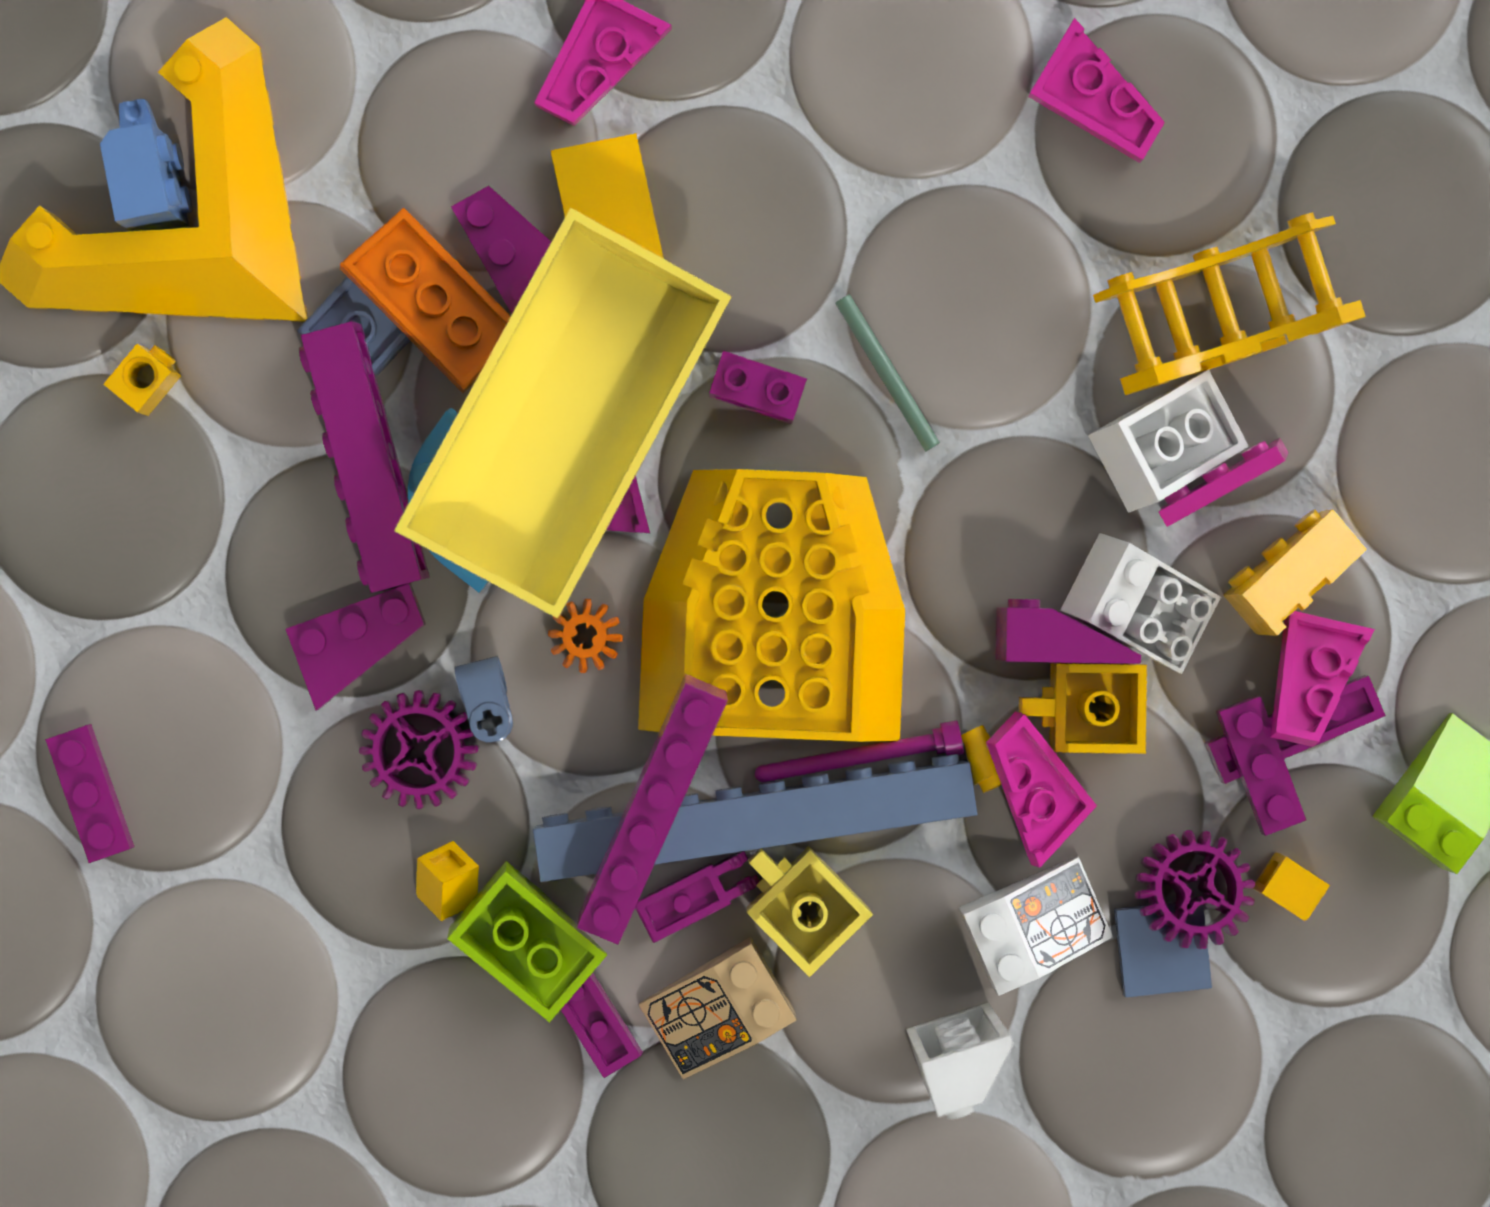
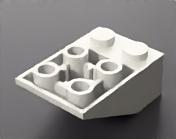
M1099 533L1060 611L1105 636L1182 674L1221 597L1133 544Z

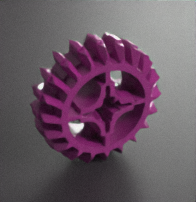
M416 690L414 692L413 704H410L405 693H400L397 695L399 709H396L387 700L381 704L382 710L387 715L386 718L377 713H372L369 716V720L378 727L377 731L367 728L362 730L361 735L364 738L373 740V745H365L359 748L360 754L373 755V761L363 764L362 770L368 772L376 768L379 775L369 782L370 785L376 787L385 781L388 786L383 791L382 797L386 800L392 797L396 790L399 791L398 806L400 807L407 805L411 795L414 796L416 809L424 808L426 795H429L433 806L437 807L442 804L440 790L447 797L453 799L458 793L451 782L455 781L461 786L468 785L470 782L469 778L460 771L462 768L473 771L477 767L476 762L465 759L466 754L479 752V745H466L465 738L474 736L471 728L462 731L459 725L468 719L467 712H463L453 718L450 714L455 709L457 703L454 700H449L443 709L439 708L440 693H433L428 704H425L423 690ZM413 713L426 714L439 720L442 725L430 733H423L418 731L413 724L409 725L403 716ZM392 726H394L397 730L396 735L401 742V751L391 763H388L385 745L388 733ZM451 735L454 744V758L446 774L441 768L443 764L437 756V750L441 742ZM436 736V740L428 745L429 748L424 752L427 757L426 761H422L421 756L416 759L413 757L403 763V759L411 754L410 751L415 747L412 738H417L419 743L423 740L428 741ZM408 766H415L420 768L426 775H430L435 783L416 785L401 779L397 774Z
M1192 830L1183 831L1182 844L1175 834L1166 836V844L1169 851L1160 843L1154 844L1151 849L1158 858V861L1151 857H1143L1141 863L1144 867L1151 870V873H1138L1135 877L1136 881L1147 884V890L1136 891L1135 898H1148L1150 903L1149 906L1142 907L1139 910L1141 916L1155 913L1157 916L1150 923L1149 928L1152 931H1157L1166 925L1167 928L1163 933V940L1166 942H1171L1179 933L1178 942L1180 948H1189L1193 937L1197 949L1207 948L1208 936L1215 945H1221L1224 943L1222 930L1230 936L1237 935L1239 931L1232 919L1242 923L1247 922L1249 916L1246 912L1239 909L1240 905L1252 906L1255 902L1254 898L1243 896V889L1255 887L1254 880L1242 881L1241 873L1250 870L1249 863L1236 866L1233 862L1239 857L1241 851L1238 848H1234L1225 854L1223 851L1227 845V839L1224 837L1218 838L1210 846L1211 835L1209 831L1201 832L1197 843ZM1192 853L1205 857L1191 874L1181 870L1176 871L1169 867L1171 862L1182 854ZM1216 865L1221 870L1226 881V900L1224 899L1225 896L1217 891L1214 886V876L1217 871ZM1200 877L1198 889L1207 898H1202V896L1194 897L1190 902L1192 890L1183 881L1188 883L1195 882ZM1163 879L1166 880L1165 883L1173 888L1176 893V905L1173 914L1169 911L1163 899ZM1200 905L1208 909L1214 908L1221 912L1212 922L1201 927L1185 923L1188 915H1192Z

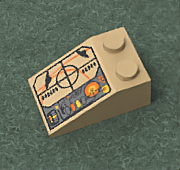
M751 936L638 1004L682 1079L760 1043L797 1020L794 1008Z

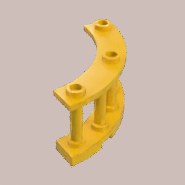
M1313 212L1287 221L1289 226L1287 230L1223 253L1219 252L1217 246L1192 255L1194 262L1137 279L1134 278L1133 272H1129L1107 280L1109 288L1093 294L1094 301L1098 303L1114 298L1118 299L1138 361L1134 365L1137 373L1120 379L1125 395L1156 387L1180 377L1191 376L1286 345L1288 342L1285 335H1287L1288 341L1291 342L1366 317L1361 300L1343 305L1341 297L1336 298L1316 238V231L1336 224L1334 217L1329 216L1315 219ZM1298 239L1319 303L1315 305L1317 314L1297 321L1294 314L1288 313L1268 251L1270 248ZM1248 256L1252 257L1272 321L1268 322L1270 330L1247 337L1245 330L1240 331L1220 269L1221 265ZM1203 272L1223 337L1219 338L1222 346L1200 352L1198 345H1193L1173 283L1175 280ZM1152 287L1157 289L1177 352L1173 353L1175 360L1162 364L1160 356L1155 357L1135 296V292Z

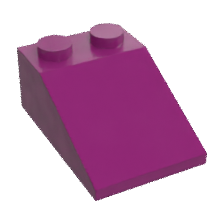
M1008 599V608L996 607V660L1005 662L1141 664V654L1052 608H1040V599Z

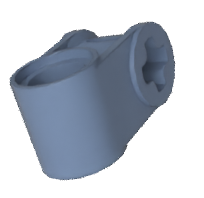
M494 656L455 666L459 693L465 705L473 735L484 742H499L505 739L513 728V717L507 697L505 676L499 657ZM490 710L493 716H501L503 724L496 726L497 734L492 735L490 729H483L481 726V721L487 719V712Z

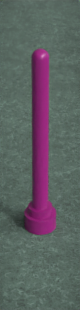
M958 720L940 723V728L932 729V734L760 765L755 769L754 775L759 782H769L936 751L937 755L944 753L946 756L963 755L964 750Z

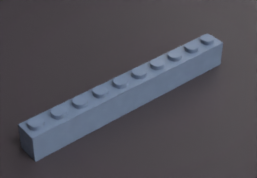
M958 754L940 755L932 757L933 765L915 767L914 760L888 764V772L872 774L871 767H862L846 770V778L829 780L827 773L802 777L803 785L785 787L784 780L764 782L759 784V791L742 794L741 787L716 790V798L699 800L698 793L686 794L654 865L975 816L978 814L970 763L966 760L959 761ZM600 807L586 810V818L569 820L568 813L542 817L543 824L536 825L533 829L540 881L545 882L596 874L624 812L612 814L611 807Z

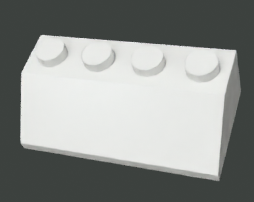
M989 1002L906 1029L922 1080L937 1116L947 1115L948 1119L969 1115L974 1111L973 1106L984 1102L1013 1045L1011 1035Z

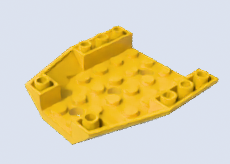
M748 469L692 471L643 600L638 730L660 731L683 677L687 674L726 691L727 703L712 736L857 742L900 740L905 608L867 477L820 472ZM783 503L790 508L792 520L787 527L777 529L767 522L766 511L772 504ZM772 591L783 593L788 600V609L781 617H770L763 610V599ZM769 680L780 682L785 690L783 700L775 706L765 705L759 698L760 686Z

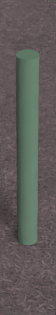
M848 294L835 303L925 452L940 444V441L851 295Z

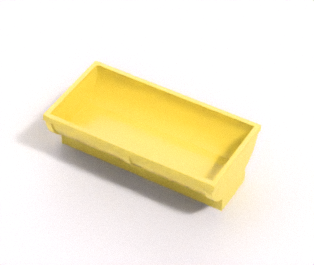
M570 208L394 531L544 612L559 618L732 296Z

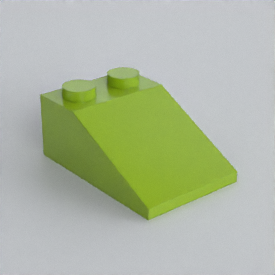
M1449 713L1372 817L1441 869L1458 874L1484 840L1490 828V741L1453 713Z
M507 861L450 925L447 937L450 942L549 1023L607 956V953L588 934L578 929L577 924L539 887Z

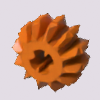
M587 598L583 602V614H579L577 606L571 601L566 604L567 610L572 617L570 620L563 614H560L559 618L553 616L557 623L564 626L563 631L557 629L548 631V637L563 639L562 644L551 648L552 654H560L566 649L570 652L562 663L565 668H569L575 658L579 657L580 673L588 671V658L592 657L594 665L598 670L605 668L604 661L599 653L602 651L608 657L615 659L618 652L607 646V642L623 641L622 634H609L607 629L617 626L620 623L619 618L613 617L605 623L602 620L603 616L608 612L609 606L602 604L596 614L592 615V599ZM582 623H587V629L593 626L597 631V635L592 638L593 646L591 648H585V643H581L579 646L575 642L574 637L580 633L578 626Z

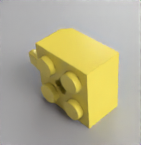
M809 846L792 863L784 857L777 864L762 848L748 860L749 864L763 879L756 885L762 892L747 906V913L809 977L873 915L870 908ZM807 901L809 905H811L812 901L818 903L816 906L818 916L813 920H810L809 915H807L806 920L800 918L802 914L800 905Z

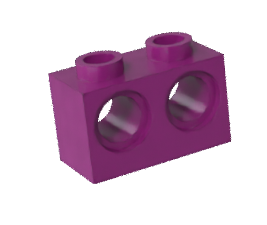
M723 351L709 397L792 425L807 378Z

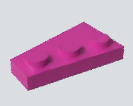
M585 0L534 102L535 107L575 126L672 30V25L624 0Z
M1074 18L1028 97L1140 163L1165 122L1132 83H1127L1110 63L1111 59L1101 48L1098 49L1083 32L1085 29Z
M1281 438L1268 445L1264 440L1241 453L1244 459L1228 468L1227 464L1223 463L1203 474L1202 477L1205 482L1191 490L1185 485L1164 498L1167 504L1162 506L1158 513L1168 527L1285 462L1289 452Z
M1294 611L1284 620L1286 628L1283 630L1270 737L1314 747L1320 741L1341 699L1340 695L1349 677L1354 673L1359 663L1358 659L1375 629Z
M1015 711L990 737L986 744L1030 864L1040 868L1097 805L1027 716Z

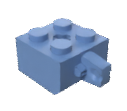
M136 99L119 103L120 128L109 130L100 143L115 222L129 231L176 229L189 226L187 213L192 212L193 208L188 188L181 186L178 170L184 169V160L179 144L173 143L168 134H164L158 129L147 100Z

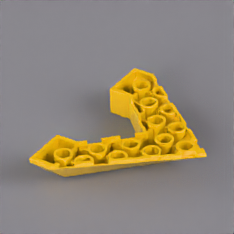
M225 17L188 38L158 71L166 81L191 102L199 227L78 235L55 214L39 205L9 239L0 262V284L26 307L32 309L52 308L71 309L73 311H111L152 315L211 316L231 319H271L305 322L308 316L306 305H304L298 258L295 242L292 238L291 218L280 155L276 146L273 129L274 121L269 92L266 89L262 66L264 63L260 46Z

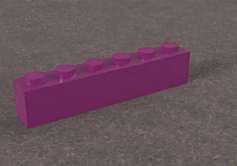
M350 321L301 335L303 347H299V357L305 372H311L315 389L310 392L311 401L318 416L322 415L327 432L322 433V441L328 457H334L338 475H334V485L341 501L345 500L350 517L345 519L346 530L351 542H357L361 560L357 561V569L362 584L364 586L369 585L370 592L373 593L430 578L422 546L394 531L408 506V494L377 379L373 371L362 324Z
M684 675L580 909L577 923L578 929L619 945L727 703L725 690L690 675Z

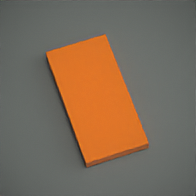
M405 208L401 209L340 263V270L462 393L476 382L511 316Z

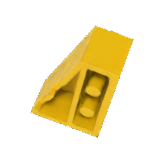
M1314 509L1307 513L1294 525L1298 531L1287 541L1282 537L1274 541L1261 553L1265 559L1253 570L1246 566L1229 580L1228 583L1232 588L1223 596L1256 635L1278 636L1286 628L1282 622L1297 608L1301 611L1305 610L1313 602L1311 596L1325 584H1332L1367 550L1333 509L1324 510L1320 513Z

